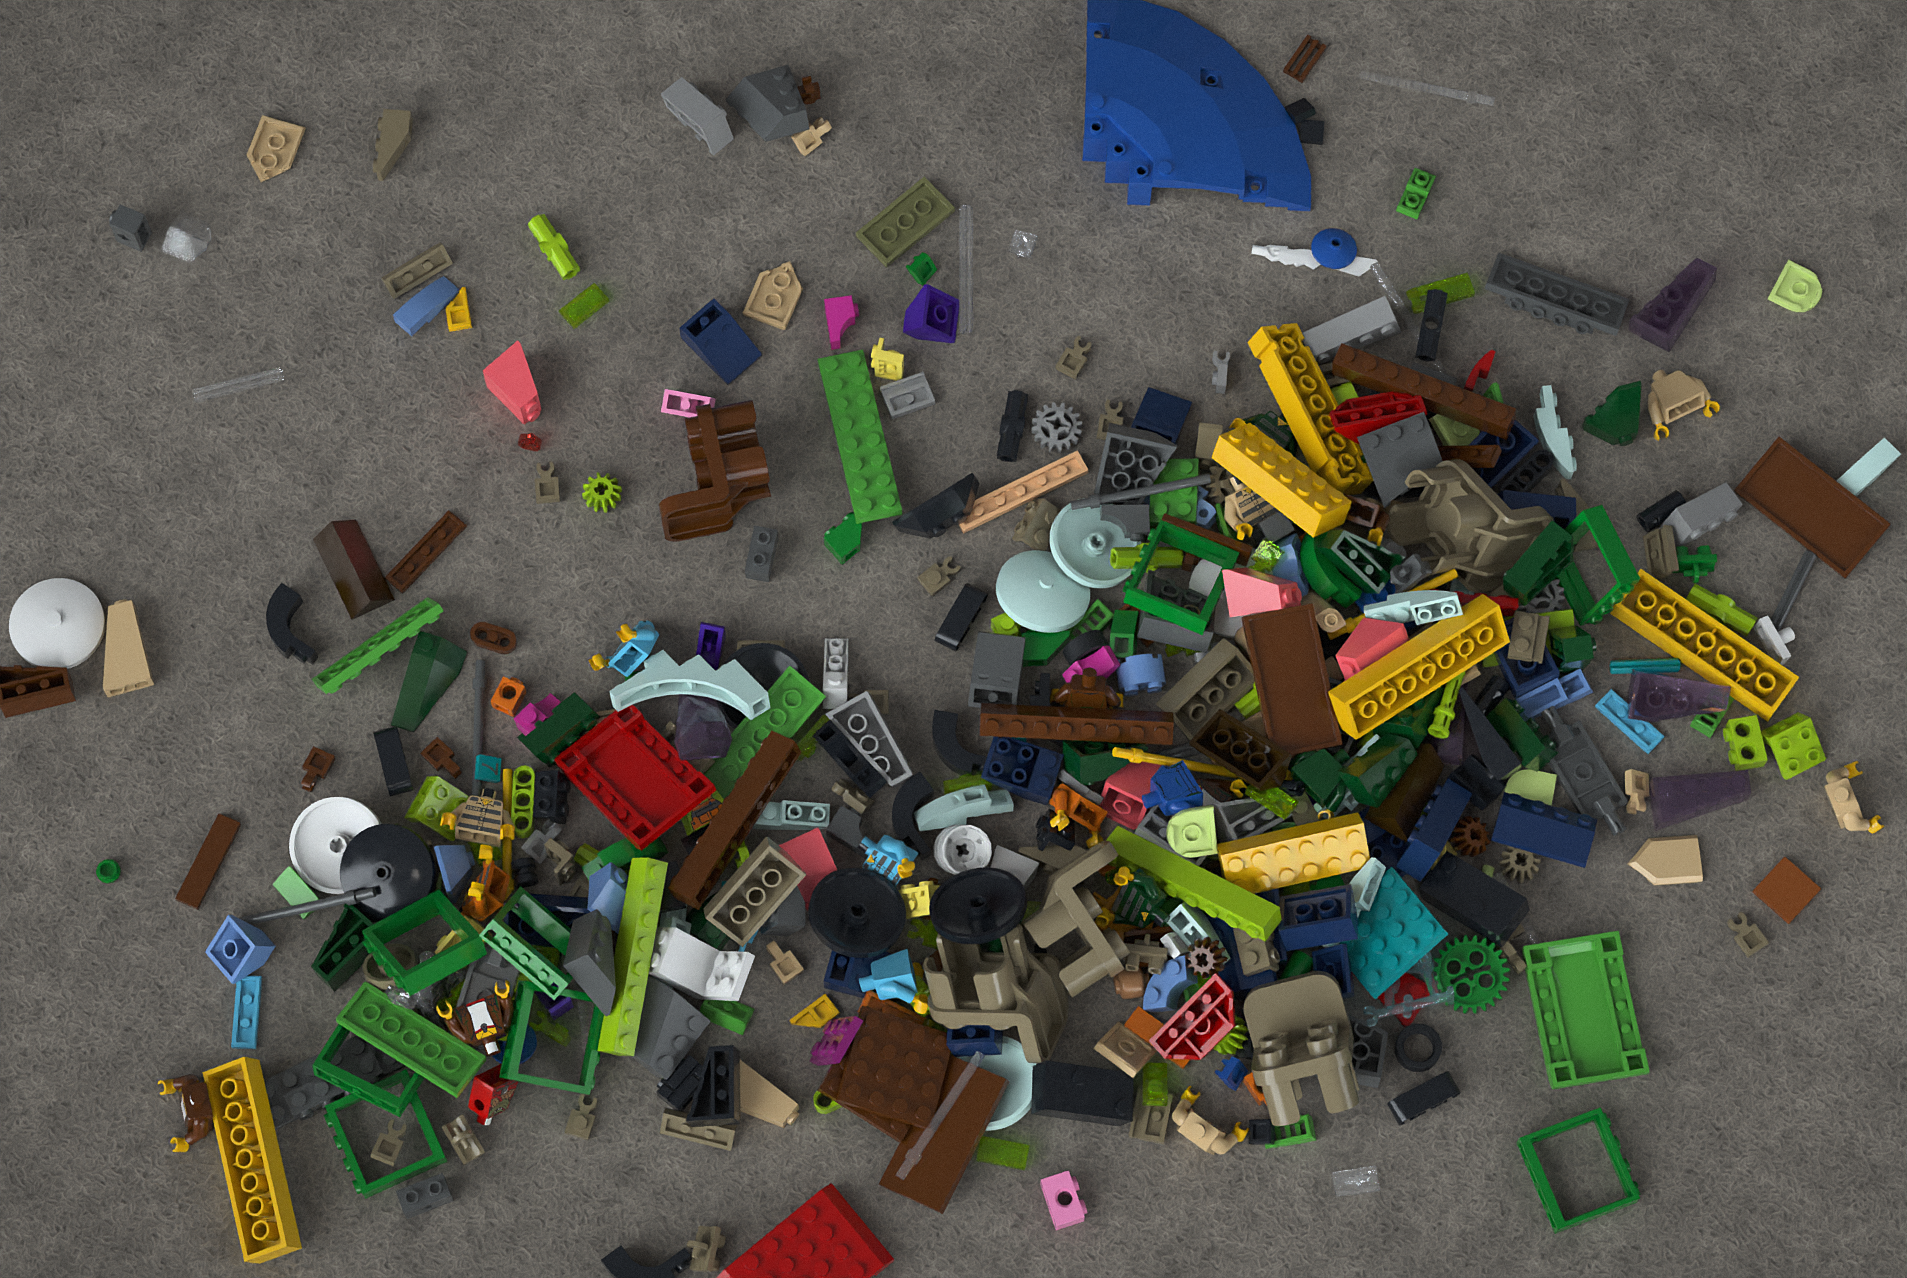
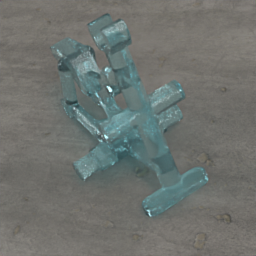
M1430 952L1405 972L1419 973L1420 980L1426 982L1430 996L1413 1000V997L1407 994L1403 998V1003L1395 1004L1394 994L1399 991V978L1385 990L1384 1008L1375 1009L1374 1006L1363 1008L1364 1015H1374L1372 1019L1367 1020V1026H1375L1378 1023V1019L1402 1013L1404 1018H1410L1412 1010L1443 1002H1447L1448 1005L1454 1004V989L1452 985L1447 986L1446 992L1439 993L1433 975L1434 963Z

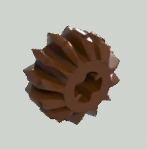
M1471 816L1458 820L1452 831L1454 837L1449 840L1450 842H1455L1454 850H1460L1461 856L1469 855V857H1475L1478 854L1484 853L1487 850L1486 846L1491 843L1487 838L1491 832L1485 830L1487 823H1480L1479 817L1471 818Z
M1205 937L1203 940L1198 938L1194 940V944L1188 946L1187 949L1190 953L1186 954L1184 958L1191 961L1187 968H1194L1193 975L1197 976L1201 973L1202 979H1207L1209 976L1212 977L1215 973L1218 974V971L1221 972L1225 969L1223 962L1227 961L1228 958L1223 956L1222 952L1226 948L1218 947L1219 940L1212 942L1210 937Z

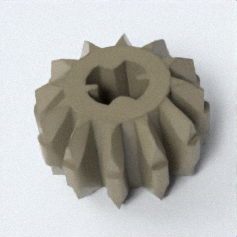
M1507 846V851H1502L1501 853L1503 860H1500L1499 866L1506 867L1502 871L1503 875L1511 873L1510 882L1515 877H1518V881L1521 884L1524 882V878L1531 881L1533 874H1538L1540 869L1537 865H1540L1541 859L1535 858L1537 855L1535 853ZM1517 858H1519V861L1521 859L1525 861L1523 866H1521V863L1520 865L1515 863Z

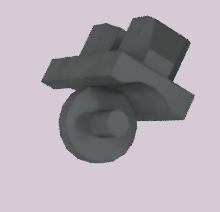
M1413 554L1403 564L1394 566L1390 570V582L1395 585V594L1407 592L1415 588L1420 580L1431 575L1432 570L1429 562L1421 561L1419 554Z

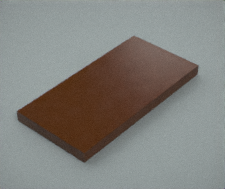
M1780 437L1775 440L1734 490L1737 495L1807 550L1815 553L1817 558L1844 579L1848 577L1891 525Z
M1313 603L1243 616L1241 619L1266 738L1291 755L1342 745L1337 717L1328 693L1331 688Z
M950 1055L931 1129L926 1130L913 1125L910 1126L905 1137L899 1143L879 1185L943 1214L1010 1082L1001 1076Z

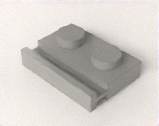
M924 372L880 387V392L891 419L935 405V399Z

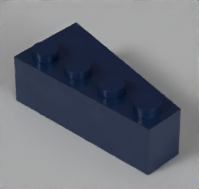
M1447 779L1443 786L1438 784L1431 795L1434 800L1430 799L1423 810L1426 814H1422L1415 824L1417 830L1414 829L1408 837L1407 842L1409 844L1396 867L1421 882L1441 854L1472 793L1450 779Z

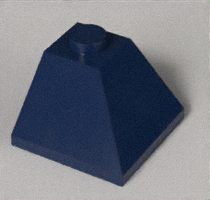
M1339 944L1313 951L1314 971H1324L1331 974L1340 985L1343 999L1355 997L1347 944Z

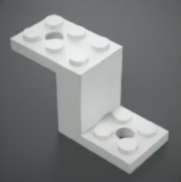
M657 927L648 975L696 999L739 1001L755 955L749 952L719 951L676 927Z

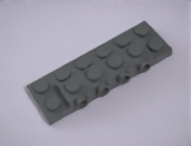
M1501 253L1497 255L1485 286L1486 290L1505 296L1504 303L1508 304L1511 309L1516 311L1522 309L1530 312L1535 318L1544 317L1553 320L1557 326H1570L1575 328L1576 332L1580 334H1592L1595 328L1616 336L1630 300Z
M354 1036L344 1041L331 1061V1064L371 1084L381 1081V1078L406 1067L359 1036ZM319 1054L264 1080L275 1130L299 1118L301 1121L306 1120L314 1115L313 1111L320 1108L325 1110V1105L351 1094L314 1075L312 1065Z

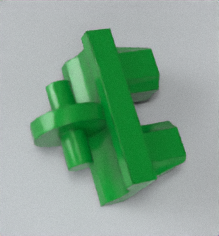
M1709 545L1697 547L1696 555H1689L1688 547L1686 546L1676 547L1679 570L1672 573H1683V577H1691L1692 583H1698L1699 576H1707V572H1714L1717 555L1712 554Z

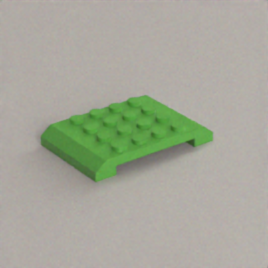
M1619 931L1523 946V961L1527 965L1525 973L1547 1076L1552 1090L1649 1074L1645 1048H1642L1622 956L1624 953Z

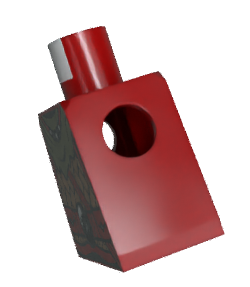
M502 1063L474 1076L468 1107L478 1114L476 1120L482 1125H489L493 1116L508 1108L519 1082L499 1078Z

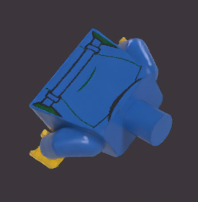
M1182 760L1172 766L1161 765L1151 778L1150 793L1142 795V802L1146 809L1158 805L1164 815L1171 816L1184 809L1203 806V792Z

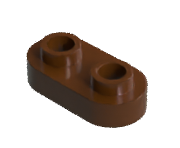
M478 622L470 630L471 640L478 647L500 654H510L517 646L516 636L511 630L487 622ZM484 632L487 634V637L484 639L478 637L480 633ZM503 640H508L509 644L507 646H502L501 642Z

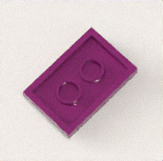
M857 1016L829 1020L822 1031L824 1036L820 1042L817 1041L811 1050L812 1057L809 1061L817 1066L840 1063L863 1020Z

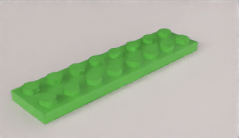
M863 350L819 358L820 374L856 524L902 515L898 490Z

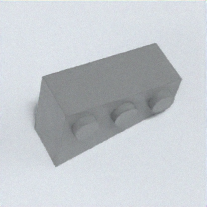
M681 77L661 93L666 107L685 127L688 125L697 132L695 137L699 141L704 139L710 149L709 152L713 156L734 140L726 120V111L720 105L716 106L713 104V101L706 93L701 94L693 82L688 83Z
M1727 482L1675 508L1659 529L1663 528L1664 525L1672 526L1675 548L1677 546H1685L1707 531L1716 529L1723 521L1730 522L1738 515L1737 511L1743 504Z
M1283 794L1211 804L1214 807L1216 835L1220 843L1259 835L1293 815Z
M1158 805L1153 806L1138 825L1135 834L1202 868L1208 855L1189 858L1175 852L1169 845L1166 836L1168 823L1174 815L1166 816Z

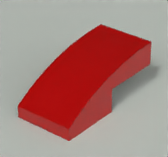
M1490 350L1478 361L1472 369L1464 389L1473 392L1477 377L1487 379L1496 351Z

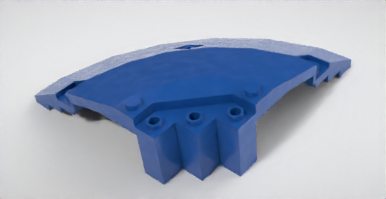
M1087 0L1086 91L1082 161L1105 162V183L1128 184L1127 205H1150L1152 187L1225 192L1238 194V199L1243 200V202L1265 203V207H1287V210L1290 211L1311 210V174L1295 123L1266 79L1227 41L1178 11L1143 0ZM1101 34L1102 37L1096 38L1094 35ZM1207 80H1214L1215 83L1210 84L1207 82ZM1251 186H1258L1259 189L1253 190Z

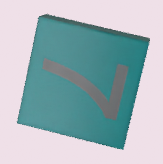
M482 754L477 755L475 779L492 783L500 782L501 758Z

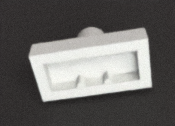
M1768 615L1760 618L1753 627L1769 656L1781 665L1785 664L1791 657L1785 644L1795 639L1793 630L1787 627L1777 631Z

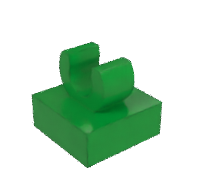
M922 252L919 256H914L913 259L915 261L911 265H906V268L915 281L923 286L938 269L930 256Z

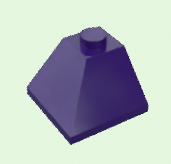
M929 284L924 285L905 311L903 333L918 340L955 343L960 300Z

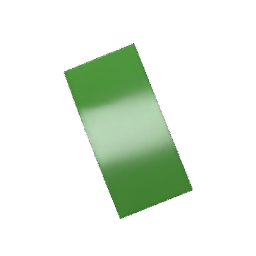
M1414 168L1396 211L1418 219L1436 176Z

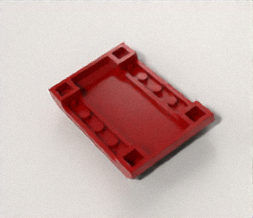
M634 705L619 712L615 710L554 759L564 775L641 851L716 791L715 785L701 771L698 772L645 720L643 714Z
M830 1183L726 1267L717 1278H872L874 1275L877 1276L895 1260L834 1185Z

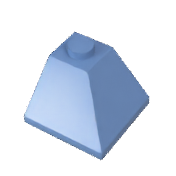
M464 845L435 846L434 850L450 902L452 904L456 903L473 874L471 866H474L475 862L472 852H467Z
M610 862L589 878L587 909L590 912L598 909L610 921L611 929L618 934L628 875H626L623 869Z
M228 915L205 953L232 984H235L263 966L276 946L262 930L233 915Z

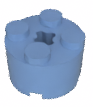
M1152 654L1125 657L1126 662L1121 663L1116 669L1119 691L1124 692V697L1136 696L1140 690H1147L1149 694L1162 691L1161 687L1166 684L1161 654H1157V658H1153Z

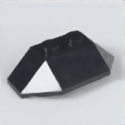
M970 473L965 478L900 518H897L892 523L902 533L929 539L939 537L952 525L963 523L967 516L971 514L979 481L973 473Z

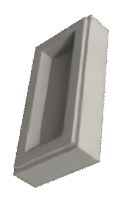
M1061 769L1057 776L1060 780L1096 805H1100L1104 799L1089 786L1080 784L1065 770Z

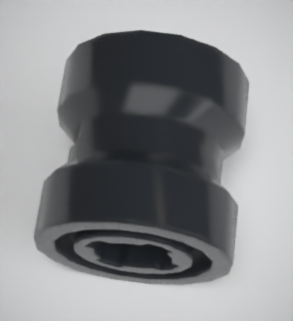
M520 858L511 862V869L515 873L514 885L516 888H520V886L522 888L530 887L539 883L538 876L534 873V868L536 867L534 858Z

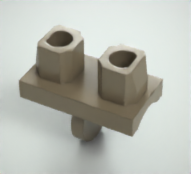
M1146 933L1144 940L1135 939V944L1124 943L1130 952L1129 955L1123 958L1127 971H1139L1140 962L1149 963V973L1158 975L1162 973L1164 963L1168 961V948L1159 947L1160 942L1151 941V934Z
M463 1114L442 1126L444 1133L463 1165L468 1164L485 1153Z
M699 1226L695 1241H687L686 1246L693 1249L690 1270L701 1272L719 1270L721 1261L715 1257L716 1250L721 1249L726 1240V1237L720 1233V1227Z

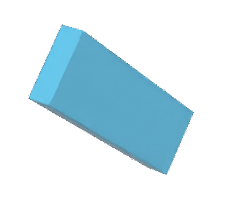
M1612 689L1595 705L1596 709L1647 754L1665 737Z
M246 976L236 983L232 1048L257 1049L262 976Z

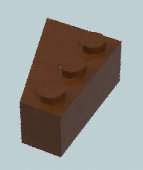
M14 665V667L0 666V708L5 718L76 701L73 681L66 667L36 666V668H23L22 665Z

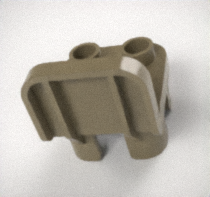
M1454 459L1442 461L1433 468L1414 470L1407 476L1405 484L1409 488L1425 486L1418 501L1396 504L1390 509L1388 513L1390 515V522L1387 526V531L1390 538L1399 546L1424 542L1436 555L1421 558V561L1429 562L1432 570L1431 575L1444 573L1455 568L1459 576L1457 579L1469 591L1481 593L1495 590L1503 585L1505 572L1513 567L1551 521H1554V519L1541 506L1511 510L1465 461Z
M1106 840L1096 844L1052 873L1047 879V888L1039 909L1021 921V926L1032 943H1037L1041 948L1048 947L1073 929L1076 930L1084 942L1085 946L1059 962L1061 967L1059 978L1065 985L1067 995H1070L1072 998L1106 975L1112 978L1124 970L1120 960L1130 954L1114 929L1111 930L1108 927L1101 932L1093 921L1103 911L1087 888L1084 889L1083 886L1076 891L1072 889V887L1110 863L1119 855L1111 842Z
M1020 924L1006 935L1000 937L1004 953L981 952L980 944L952 942L938 933L936 942L943 969L941 972H937L933 957H926L923 963L930 991L927 1002L932 1019L944 1024L949 1029H959L966 1025H990L995 1030H1005L1012 1026H1017L1027 1062L1041 1063L1046 1060L1049 1061L1066 1025L1069 1010L1066 988L1059 978L1061 970L1059 960L1049 953H1030L1027 949L1023 929Z
M1313 971L1258 985L1250 990L1244 1002V1015L1254 1047L1251 1070L1255 1084L1262 1087L1272 1125L1284 1126L1297 1123L1300 1120V1111L1296 1100L1302 1098L1303 1092L1299 1078L1315 1074L1318 1076L1328 1112L1338 1113L1356 1106L1359 1103L1357 1091L1360 1090L1352 1062L1354 1038L1338 981L1327 972Z

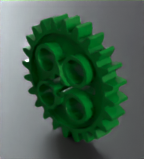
M1464 935L1463 942H1460L1455 937V945L1452 946L1446 942L1448 950L1446 952L1441 949L1438 950L1442 958L1433 959L1439 964L1438 967L1431 968L1432 971L1437 973V976L1431 977V980L1438 982L1433 989L1435 991L1441 990L1442 992L1438 998L1443 999L1447 997L1445 1005L1448 1007L1454 1003V1011L1456 1012L1460 1007H1463L1464 1014L1468 1013L1469 1008H1472L1473 1013L1477 1014L1478 1007L1487 1012L1486 1004L1489 1003L1495 1007L1493 999L1502 1000L1503 998L1499 992L1508 991L1503 986V982H1510V979L1504 976V974L1510 972V969L1503 967L1508 960L1507 958H1499L1503 954L1502 950L1494 952L1495 943L1487 946V938H1484L1479 943L1477 935H1474L1472 941H1469L1468 936ZM1482 953L1484 956L1483 962L1479 965H1473L1471 962L1473 954ZM1452 962H1459L1461 964V970L1457 974L1449 972L1448 968ZM1487 965L1491 966V969L1474 974L1473 980L1464 978L1454 984L1450 983L1455 978L1466 976L1468 969L1476 972ZM1485 975H1490L1493 978L1492 985L1487 988L1482 987L1480 984L1481 978ZM1462 984H1467L1470 987V993L1465 997L1459 996L1457 992Z

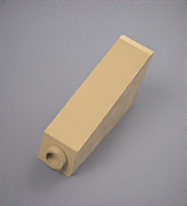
M119 600L114 605L108 606L103 689L107 697L154 685L136 608L132 600Z
M740 1060V1111L782 1128L787 1123L792 1125L799 1116L797 1112L799 1109L798 1104Z

